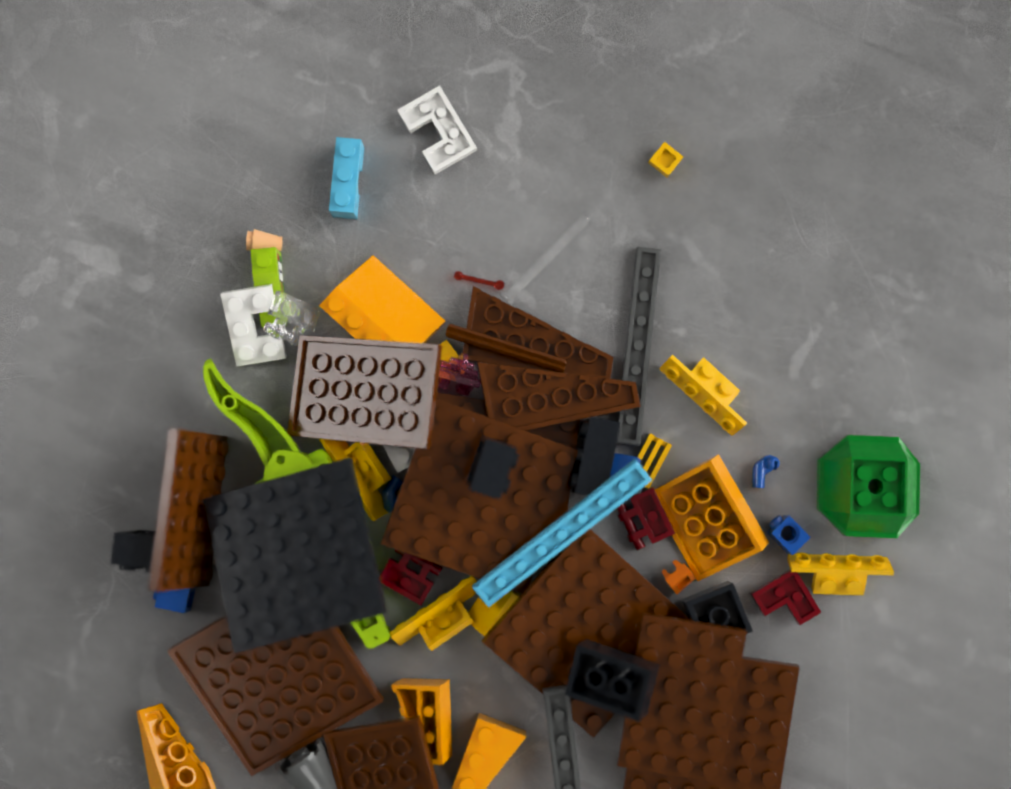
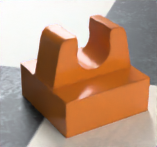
M674 560L672 563L676 570L673 573H668L667 570L663 569L662 574L669 587L677 595L696 578L685 564Z

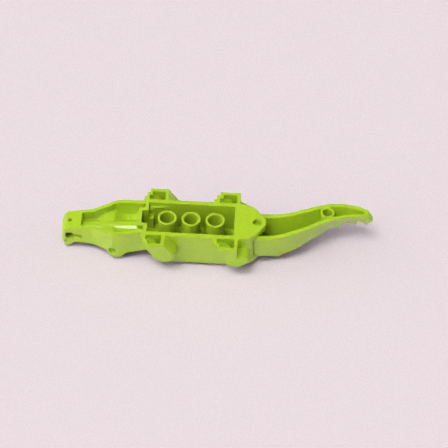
M211 358L205 361L203 376L210 397L221 412L248 435L265 467L264 478L255 484L332 463L326 450L318 449L309 454L301 452L294 439L278 422L262 408L235 392L224 381ZM383 615L351 623L368 649L375 648L390 638L391 629Z

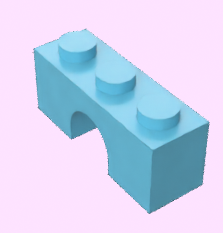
M336 137L329 212L333 217L358 218L360 198L358 180L359 172L363 168L365 148L361 139Z

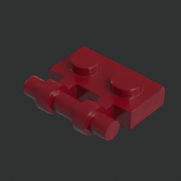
M654 487L631 497L633 508L627 509L625 503L616 508L619 513L617 517L620 522L623 521L628 532V540L630 543L633 542L636 550L646 547L642 540L644 536L648 535L651 543L654 544L675 534V530ZM637 514L644 528L639 530L632 519Z
M395 549V552L402 555L400 562L393 558L389 559L379 577L380 582L422 606L435 583L426 578L429 571L439 576L443 567L434 562ZM409 560L422 567L420 573L407 567Z

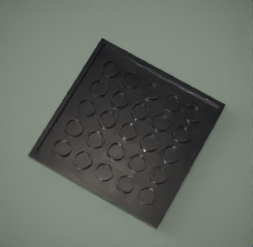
M346 458L203 499L234 653L387 614L352 458Z

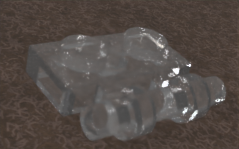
M276 291L268 311V315L276 318L274 324L267 322L263 330L271 334V337L275 339L287 340L291 345L298 347L299 336L304 335L305 330L314 332L322 309L281 291ZM286 322L294 325L292 332L286 330Z

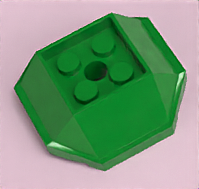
M845 435L818 459L816 509L843 536L898 538L920 514V462L899 437ZM871 480L877 483V490L874 493H871L868 488Z

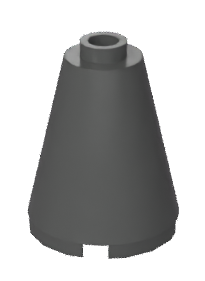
M320 738L285 757L286 760L282 765L279 761L276 764L275 769L278 774L295 789H337L333 771Z

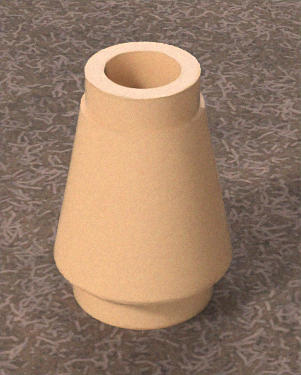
M256 229L254 231H247L246 251L272 247L282 251L283 237Z

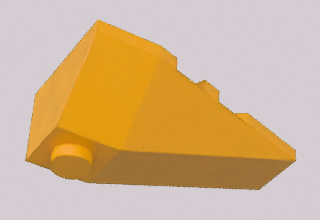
M163 704L138 710L137 717L150 789H216L208 766L204 761L201 762L193 751L195 748L190 742H186L179 732V726Z

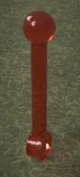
M461 271L454 273V278L457 281L464 279L494 286L496 290L504 288V282L501 280L494 282L464 275Z

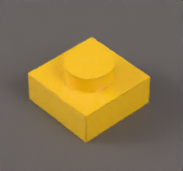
M664 141L648 163L668 178L684 156Z

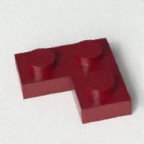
M791 570L786 571L750 593L763 616H767L786 604L796 623L802 625L822 613L798 572H791Z

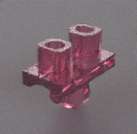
M461 353L458 359L450 357L449 362L441 360L438 388L445 390L448 388L450 381L457 382L456 392L469 396L474 387H480L481 381L478 379V371L474 370V363L468 362V354Z

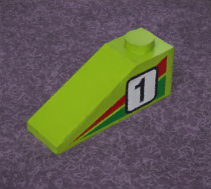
M276 247L250 249L254 287L272 284L277 309L274 311L259 313L261 328L287 326L281 252Z

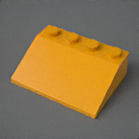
M371 256L342 281L319 305L355 339L427 343L446 322L375 256Z
M719 454L655 489L675 530V534L671 536L697 581L763 551L769 543Z

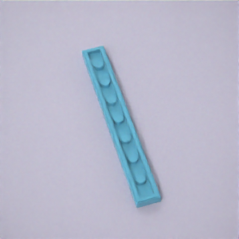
M636 459L632 460L473 584V590L490 607L651 482L652 479Z

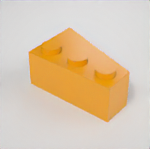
M401 678L391 684L393 693L396 692L401 706L399 708L401 716L407 718L421 715L432 763L434 765H443L453 756L450 679Z
M478 713L451 789H486L527 737L526 730Z

